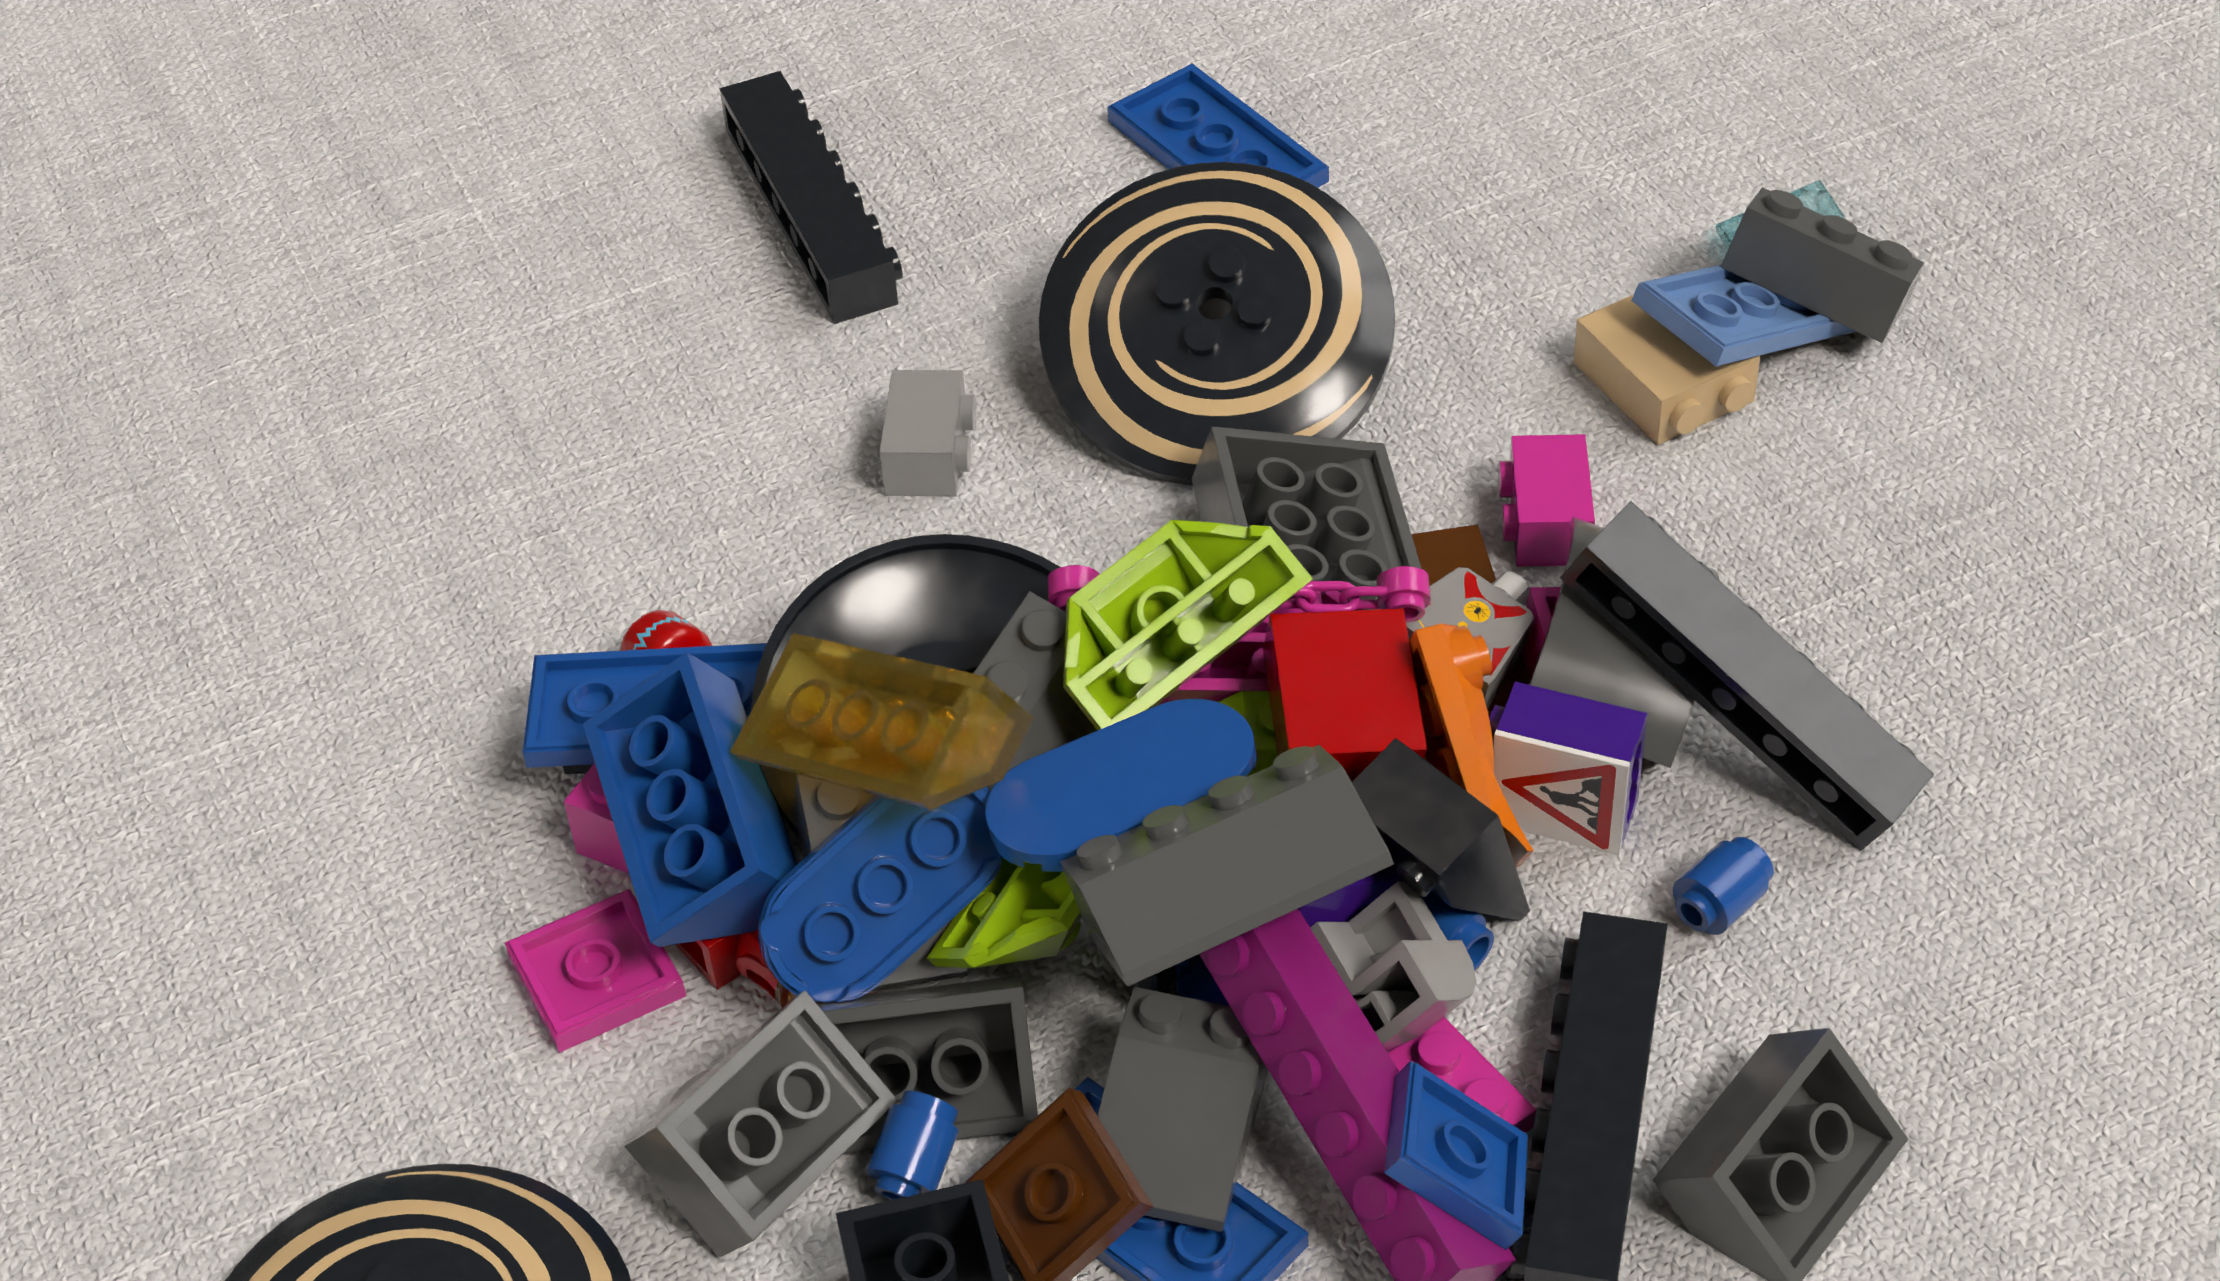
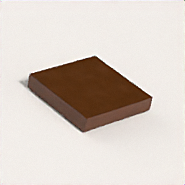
M1068 1088L966 1181L968 1183L983 1179L997 1236L1024 1281H1071L1154 1207L1083 1092Z

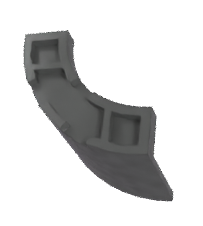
M1572 516L1569 524L1571 538L1565 571L1604 529L1603 527ZM1709 568L1714 574V576L1719 580L1718 573L1714 569ZM1562 581L1549 628L1529 685L1646 712L1647 723L1643 758L1671 768L1695 700Z

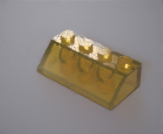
M793 633L730 753L738 759L932 810L1003 780L1034 717L986 676Z

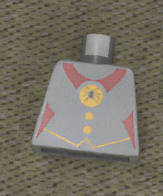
M1458 567L1430 586L1431 602L1425 608V615L1417 621L1406 623L1409 641L1415 630L1441 623L1455 626L1465 625L1473 637L1481 635L1487 644L1492 665L1491 674L1483 676L1482 692L1488 709L1525 650L1535 620L1532 612L1525 607L1530 587L1521 576L1514 572H1503L1491 584L1469 568Z

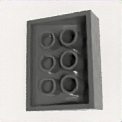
M1211 426L1191 479L1201 522L1224 523L1249 527L1250 525L1271 526L1313 578L1312 581L1349 582L1355 587L1376 586L1378 575L1385 570L1401 566L1422 569L1384 443ZM1360 596V599H1378L1377 596Z

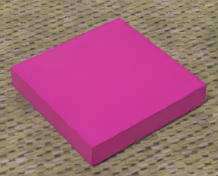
M630 889L505 942L508 957L559 1053L687 996L684 982L664 947H658L650 943L639 904Z

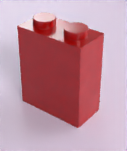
M1404 608L1270 614L1263 654L1277 756L1296 747L1320 745L1343 766L1351 782L1395 738L1424 759L1427 747Z

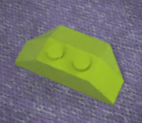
M1170 520L1067 600L1063 688L1097 730L1153 708L1268 618L1270 614L1274 613L1310 583L1313 578L1271 526L1250 525L1249 527L1224 523Z
M1003 858L1000 870L993 881L953 918L927 959L935 967L976 968L1057 956L1060 951L1068 947L1077 937L1081 928L1080 920L1082 918L1064 871H1042L1040 864H1030L1023 861L1025 866L1023 868Z

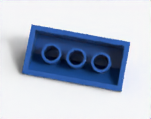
M686 652L583 723L650 943L658 947L758 930L759 917L767 896L774 886L797 865L776 800L761 770L754 747L753 734L735 681Z

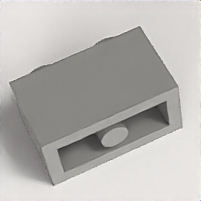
M892 370L879 451L885 496L957 497L960 472H970L971 440L970 436H965V430L974 431L976 427L975 395H965L963 370Z

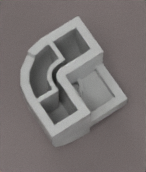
M1397 881L1349 922H1316L1310 927L1386 1051L1423 1035L1473 994L1476 984L1473 962L1463 941L1446 939L1421 895L1413 891L1405 882Z

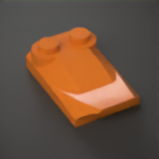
M1441 623L1417 629L1409 643L1427 747L1424 759L1499 815L1515 866L1518 868L1534 850L1514 817L1494 775L1493 738L1482 692L1483 676L1490 675L1492 671L1487 644L1481 635L1473 637L1465 625L1455 626Z

